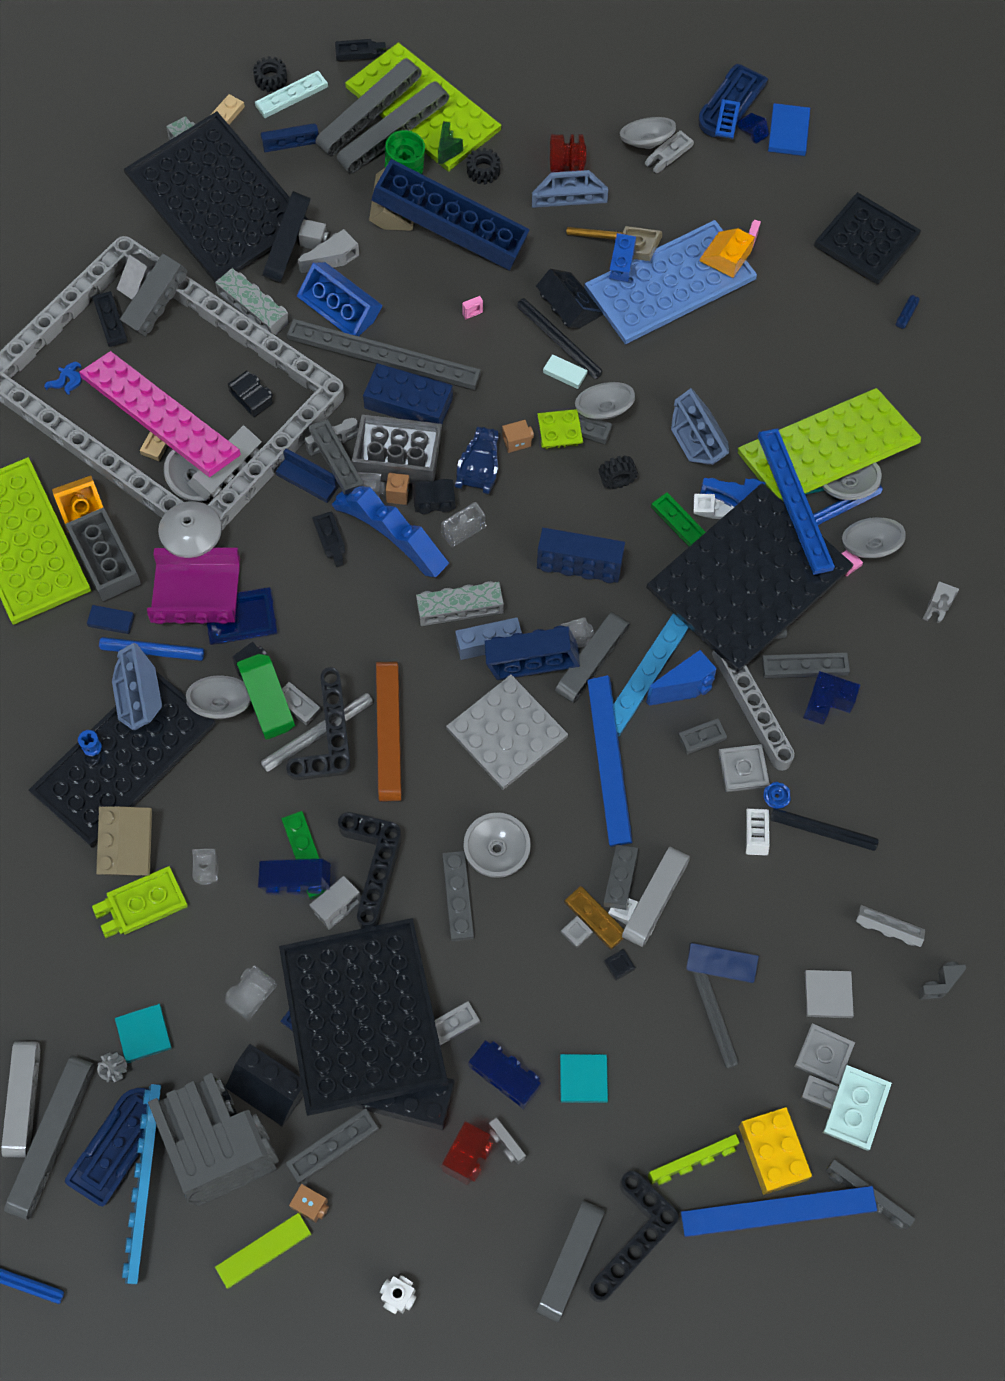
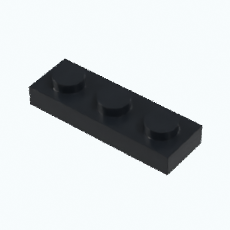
M109 291L92 296L108 347L128 342L112 292Z

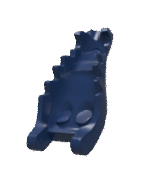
M485 427L476 428L474 439L470 441L466 451L462 453L459 459L455 483L456 488L462 489L463 485L482 488L485 494L490 493L498 472V430Z

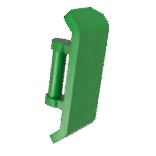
M257 654L237 662L265 739H271L291 730L295 723L270 657Z

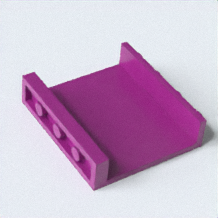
M154 548L153 555L156 562L152 605L151 608H147L150 623L183 624L186 622H197L204 624L207 622H219L224 624L235 622L240 570L238 548H212L209 552L193 558L173 555L165 548Z

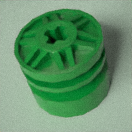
M407 130L391 134L386 141L385 167L390 159H393L422 174L425 154L423 139L418 134Z

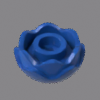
M773 782L764 789V800L772 808H783L791 800L790 789L783 783Z

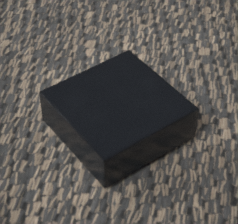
M624 949L604 960L615 981L636 968Z

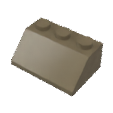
M385 168L376 174L374 188ZM372 201L369 221L384 230H413V221Z
M99 807L97 875L150 876L152 808Z

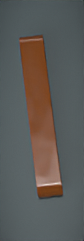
M398 661L376 662L379 802L401 801Z

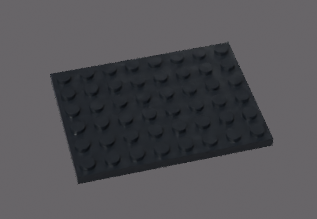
M218 111L124 168V173L214 282L233 268L238 272L272 249L290 199Z
M761 483L647 583L646 588L738 673L841 579L854 564L823 537L835 568L833 571L813 575L785 503L767 486Z
M413 918L279 946L307 1116L448 1085Z

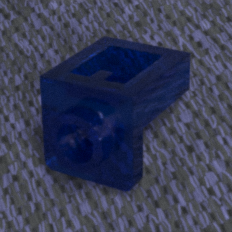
M750 113L738 121L739 129L751 133L752 140L756 144L769 135L767 121L764 117Z

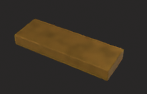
M582 886L565 899L564 903L610 950L624 939L622 938L624 929Z

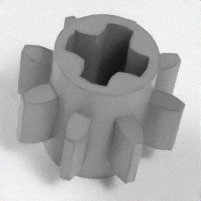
M117 1052L101 1056L102 1062L98 1063L97 1068L99 1076L106 1080V1082L112 1080L116 1082L123 1079L122 1073L127 1072V1063L124 1057L118 1055Z

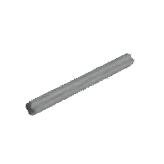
M365 693L344 707L346 721L373 704V700L368 693ZM334 716L330 719V724L338 726L342 719ZM325 720L261 761L263 768L267 772L327 734Z

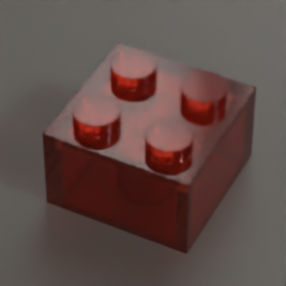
M465 1121L442 1163L443 1172L466 1185L471 1180L475 1182L481 1171V1160H486L492 1150L491 1135Z

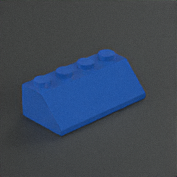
M326 262L312 264L297 294L299 299L341 331L355 336H360L374 323L383 306Z

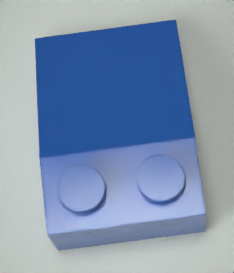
M699 650L651 684L646 703L650 706L696 698L700 694L705 695L712 689L716 667Z

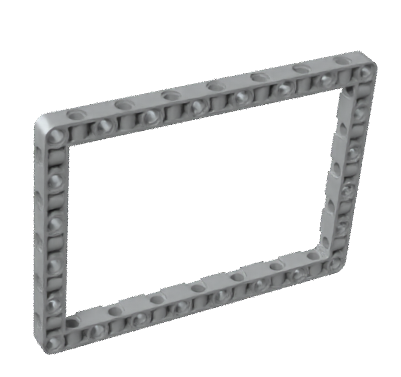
M122 236L117 238L0 351V402L162 518L169 508L183 503V501L11 379L36 357V353L41 348L48 345L63 331V327L72 318L75 319L90 304L89 302L93 299L92 296L98 293L101 294L116 279V276L124 269L129 254L142 253L157 263L159 260L158 256L130 237ZM186 276L185 280L176 289L174 299L198 312L200 317L215 327H220L226 331L231 338L246 348L249 347L257 352L259 357L275 368L279 367L290 378L306 389L309 388L314 391L311 397L208 504L218 514L223 530L276 473V470L285 459L283 451L287 448L295 453L305 442L304 438L311 435L309 425L326 420L343 402L345 396L342 381Z

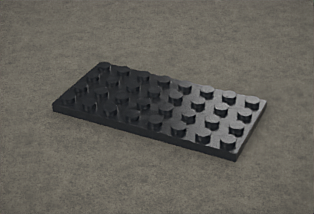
M157 671L156 675L162 708L151 722L136 730H132L118 720L115 706L91 729V731L97 734L102 745L100 753L95 756L85 755L82 747L77 742L28 790L91 848L98 842L99 807H133L216 725L213 719L200 716L192 711L187 705L186 696Z

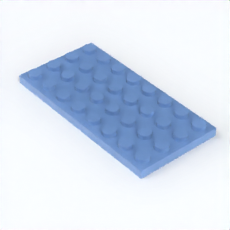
M716 220L656 248L651 261L634 259L632 261L629 282L609 279L611 272L609 271L585 283V290L601 309L624 344L756 280L757 274L746 260L734 278L700 261L701 256L718 232L723 231Z

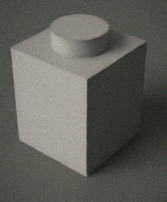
M304 219L298 234L300 247L314 249L319 243L328 240L329 232H327L326 224Z

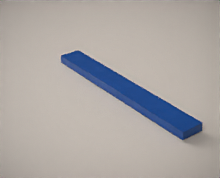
M778 428L759 432L758 439L813 575L833 571L835 566Z
M607 675L589 679L588 688L609 845L614 847L633 842L610 677Z
M873 1186L682 1211L681 1216L684 1236L691 1237L877 1212Z

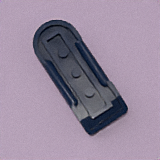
M735 64L727 73L725 80L709 102L701 109L698 120L700 129L709 136L720 137L715 136L722 99L740 102L737 125L758 94L766 86L768 78L741 64ZM724 110V111H723V112H726V113H732V114H734V112H732V111H727V110ZM722 116V118L733 120L731 117ZM721 122L723 125L732 126V124ZM720 128V131L731 132V130Z
M134 1088L120 1097L65 1178V1183L69 1187L99 1206L103 1207L108 1203L140 1154L137 1153L138 1139L143 1138L144 1129L140 1128L141 1115L146 1114L147 1105L143 1104L144 1091L149 1089Z

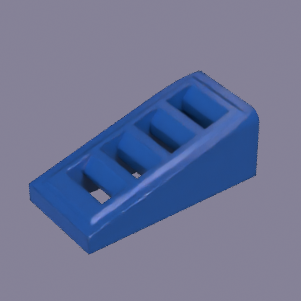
M722 99L715 136L734 138L740 102ZM724 110L732 111V112H734V114H732V113H726V112H723V111H724ZM722 116L731 117L733 120L722 118ZM721 122L732 124V126L723 125ZM720 128L731 130V132L720 131Z

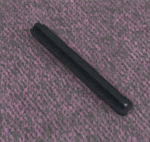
M774 808L771 813V821L872 851L877 849L879 843L878 838Z

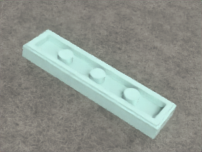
M316 71L255 101V106L262 116L267 118L327 88L328 82L319 71Z

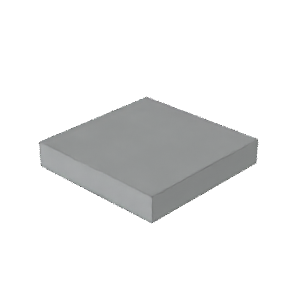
M762 744L719 749L718 753L726 792L765 788L770 785Z
M805 970L806 1017L853 1018L851 971Z
M812 1023L794 1067L838 1086L855 1042Z

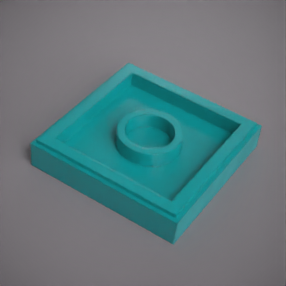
M160 1004L115 1018L126 1063L172 1049Z
M560 1054L561 1103L608 1102L607 1055Z

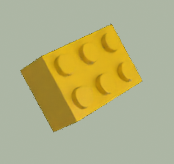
M787 1107L742 1121L738 1126L763 1195L808 1181L812 1177Z

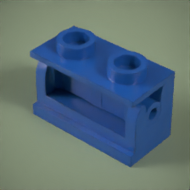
M617 233L609 279L629 282L636 236Z

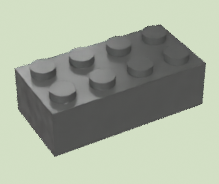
M104 507L65 524L102 602L141 585L138 574Z

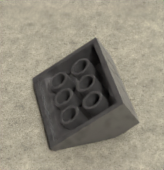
M362 415L352 464L360 478L387 481L388 473L409 475L410 484L419 481L433 482L437 467L442 424Z

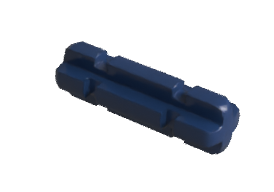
M914 295L909 297L908 302L897 319V327L901 329L906 327L919 303V297Z

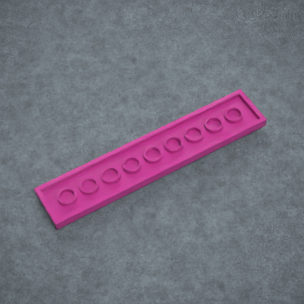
M111 351L79 372L82 379L209 478L241 455L240 449Z

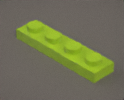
M736 1134L650 1171L648 1178L651 1185L656 1182L658 1185L665 1184L672 1180L670 1176L677 1173L680 1176L693 1171L692 1166L699 1163L702 1167L715 1161L713 1157L720 1154L723 1157L736 1152L735 1148L740 1143Z

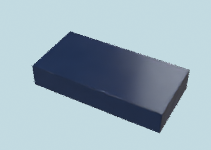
M92 605L87 626L129 634L134 613Z

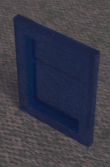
M270 587L238 592L235 622L224 624L207 622L210 645L277 634Z

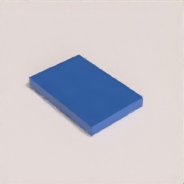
M773 104L768 152L805 156L810 117L809 107Z

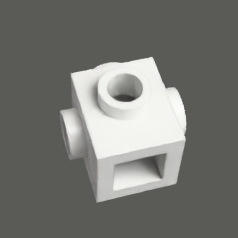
M393 1276L391 1281L387 1279L380 1290V1293L383 1294L381 1300L385 1303L383 1307L394 1314L397 1311L403 1314L405 1309L410 1310L417 1298L414 1296L415 1289L411 1287L413 1282L403 1276H400L399 1279ZM400 1289L402 1296L395 1298L393 1296L394 1290Z

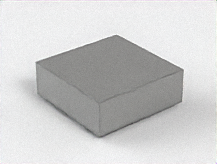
M576 916L561 930V934L577 949L593 934V931Z

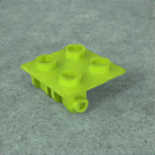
M576 409L537 413L542 448L548 449L556 446L560 448L561 445L563 447H566V445L578 446V444L583 443L578 411Z

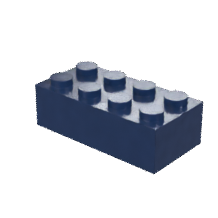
M377 363L363 394L364 408L398 419L443 424L453 399V386Z
M542 527L537 554V569H541L544 572H559L566 576H582L584 579H599L606 583H618L625 542Z
M556 626L554 629L549 630L537 629L532 633H515L509 637L498 636L485 641L486 665L496 680L506 679L510 675L515 678L580 667L578 643L569 626Z

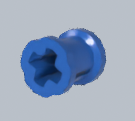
M86 730L79 735L78 743L85 755L95 756L100 753L102 745L94 731Z

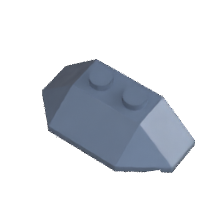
M589 170L550 173L532 192V208L607 203L608 187Z
M690 388L675 399L671 430L688 460L694 463L713 465L729 454V445L725 435L709 408L695 391Z
M133 643L118 651L117 658L119 659L115 665L112 685L118 720L130 729L136 730L152 721L162 708L156 669L138 644Z

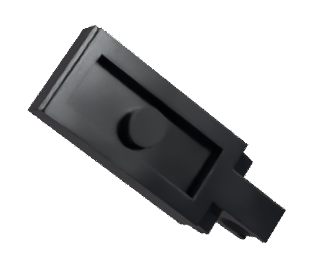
M372 39L335 42L337 61L380 57L387 51L385 42L376 43Z
M332 511L312 517L325 555H327V558L333 557L336 567L343 566L342 554L346 553L345 545Z

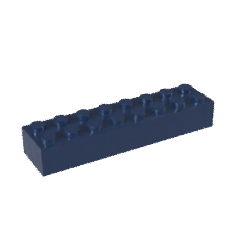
M390 159L377 182L371 201L508 270L512 268L530 230L393 159Z

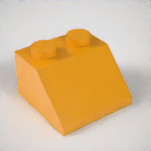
M739 228L720 231L703 253L700 261L734 278L752 252L755 237Z
M92 476L52 489L65 524L103 508Z

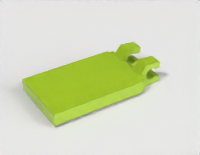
M170 866L106 893L108 898L92 906L97 919L108 915L110 912L114 920L101 925L105 938L113 936L120 932V935L123 933L126 935L188 907Z

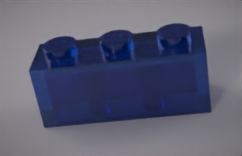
M324 859L259 861L258 888L266 891V894L279 895V891H287L288 894H300L301 890H308V893L319 894L322 890H330L331 863Z
M485 1040L468 1062V1067L524 1110L541 1088L539 1076L531 1070L526 1072L520 1067L522 1064L515 1057L510 1056L508 1058L502 1053L503 1049L493 1041L490 1044Z

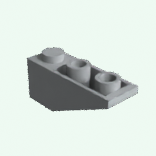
M343 229L333 234L325 242L319 243L308 253H304L298 259L299 271L301 273L309 272L312 264L318 262H326L331 267L344 266L359 256L358 243Z

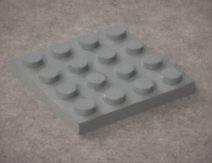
M512 675L508 676L446 726L447 731L502 790L568 738V733Z

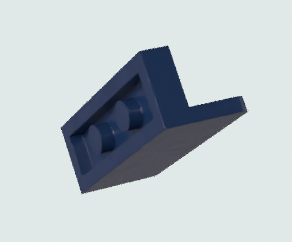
M308 124L261 132V139L265 153L316 144V138L319 134L316 124Z
M286 448L283 451L285 459L276 470V475L328 503L338 489V482L334 475Z
M694 943L689 944L686 967L688 971L750 983L755 981L759 956Z

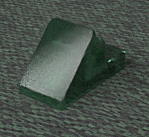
M443 121L438 148V164H443L463 152V139L454 138L451 122Z

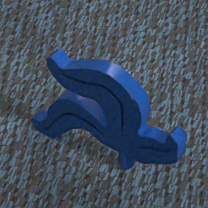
M72 362L66 365L64 369L59 367L58 370L61 372L60 378L46 382L45 389L64 387L66 377H68L70 381L65 385V392L67 395H70V391L81 384L80 373L75 371L77 368H81V364Z

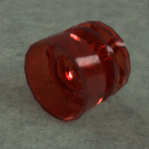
M551 134L550 173L564 172L565 166H569V171H574V166H577V171H583L586 164V145L583 134H578L577 143H574V134H570L569 143H565L563 134Z

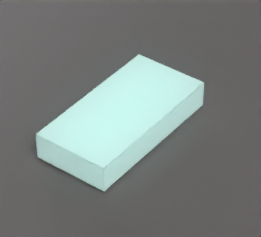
M552 354L543 369V373L578 389L587 375V370Z

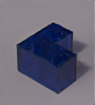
M819 671L803 718L824 725L830 707L850 713L855 704L860 684Z

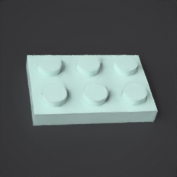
M846 1065L823 1133L869 1151L892 1083Z

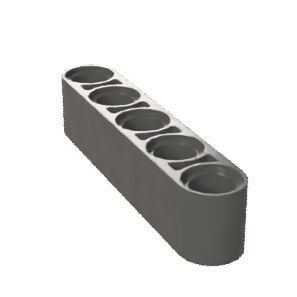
M611 612L579 654L580 667L569 668L558 683L555 692L574 703L587 687L588 680L595 676L622 639L630 623Z
M583 1200L536 1313L559 1323L604 1215V1209Z

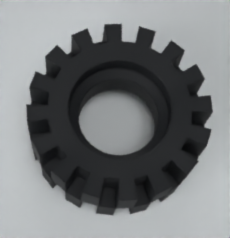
M268 56V59L263 57L262 62L258 60L257 64H254L255 84L258 88L261 87L262 91L266 89L267 92H270L273 89V92H275L276 88L280 90L282 86L285 87L288 80L285 63L281 59L277 60V57L271 59V56ZM269 72L277 73L274 76H265Z
M483 147V151L477 148V152L473 150L468 155L466 165L469 179L472 178L473 182L477 180V184H481V181H483L484 185L487 184V181L492 183L493 179H498L500 175V157L497 156L496 152L493 153L492 149L486 151V148ZM485 163L490 165V167L481 169L477 165Z
M626 455L622 458L621 456H617L616 459L614 457L610 458L611 461H605V464H601L598 469L602 484L607 489L623 488V485L628 486L629 482L633 483L638 475L633 458Z

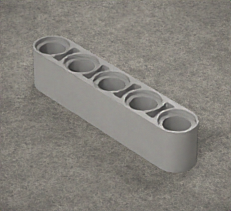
M673 847L668 848L629 919L622 938L644 947L690 860V855Z
M15 1041L13 1044L1 1148L3 1157H26L31 1146L41 1051L40 1042Z

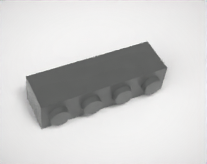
M162 253L120 320L146 337L152 331L157 318L163 314L169 300L174 297L180 283L185 280L188 271L181 264Z

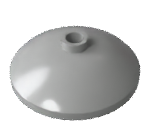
M650 117L636 120L621 129L620 138L628 145L652 149L668 140L674 134L676 123L665 117Z
M607 382L587 388L578 395L575 401L576 410L581 415L590 419H611L624 413L632 406L635 401V393L632 387L624 383Z
M172 450L164 462L163 469L168 486L176 495L185 500L194 502L205 501L187 485L190 481L188 476H193L199 469L175 450Z
M875 462L825 484L822 488L828 494L843 500L865 498L874 493L880 486L882 478L881 469Z
M194 501L183 502L170 508L163 515L158 528L159 538L164 548L173 555L183 558L198 557L209 552L219 541L222 531L220 518L215 510L204 503Z
M880 517L857 521L850 525L842 536L844 548L851 554L862 558L888 556L897 551L906 539L905 529L900 523L892 519Z
M230 676L202 678L194 682L186 692V702L189 708L198 715L211 719H226L243 712L251 703L244 682Z
M505 813L483 815L476 819L466 831L464 837L466 859L477 872L485 876L500 878L512 875L522 868L529 857L531 843L528 831L518 819ZM499 847L501 851L496 853L493 849Z

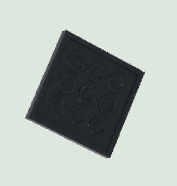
M857 192L816 239L814 246L874 283L879 284L917 239L921 230Z

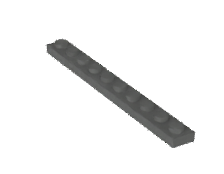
M293 319L287 333L289 340L475 390L481 375V370L296 319Z

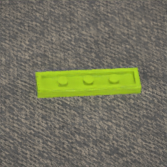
M297 1213L215 1266L226 1288L229 1289L312 1234L300 1214Z

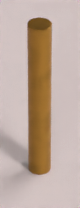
M567 227L566 231L567 235L615 240L617 233L624 234L623 232Z

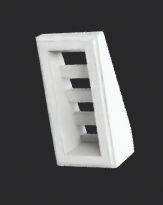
M747 809L746 854L768 855L769 810ZM751 818L764 819V821H754ZM751 827H764V829L751 828Z

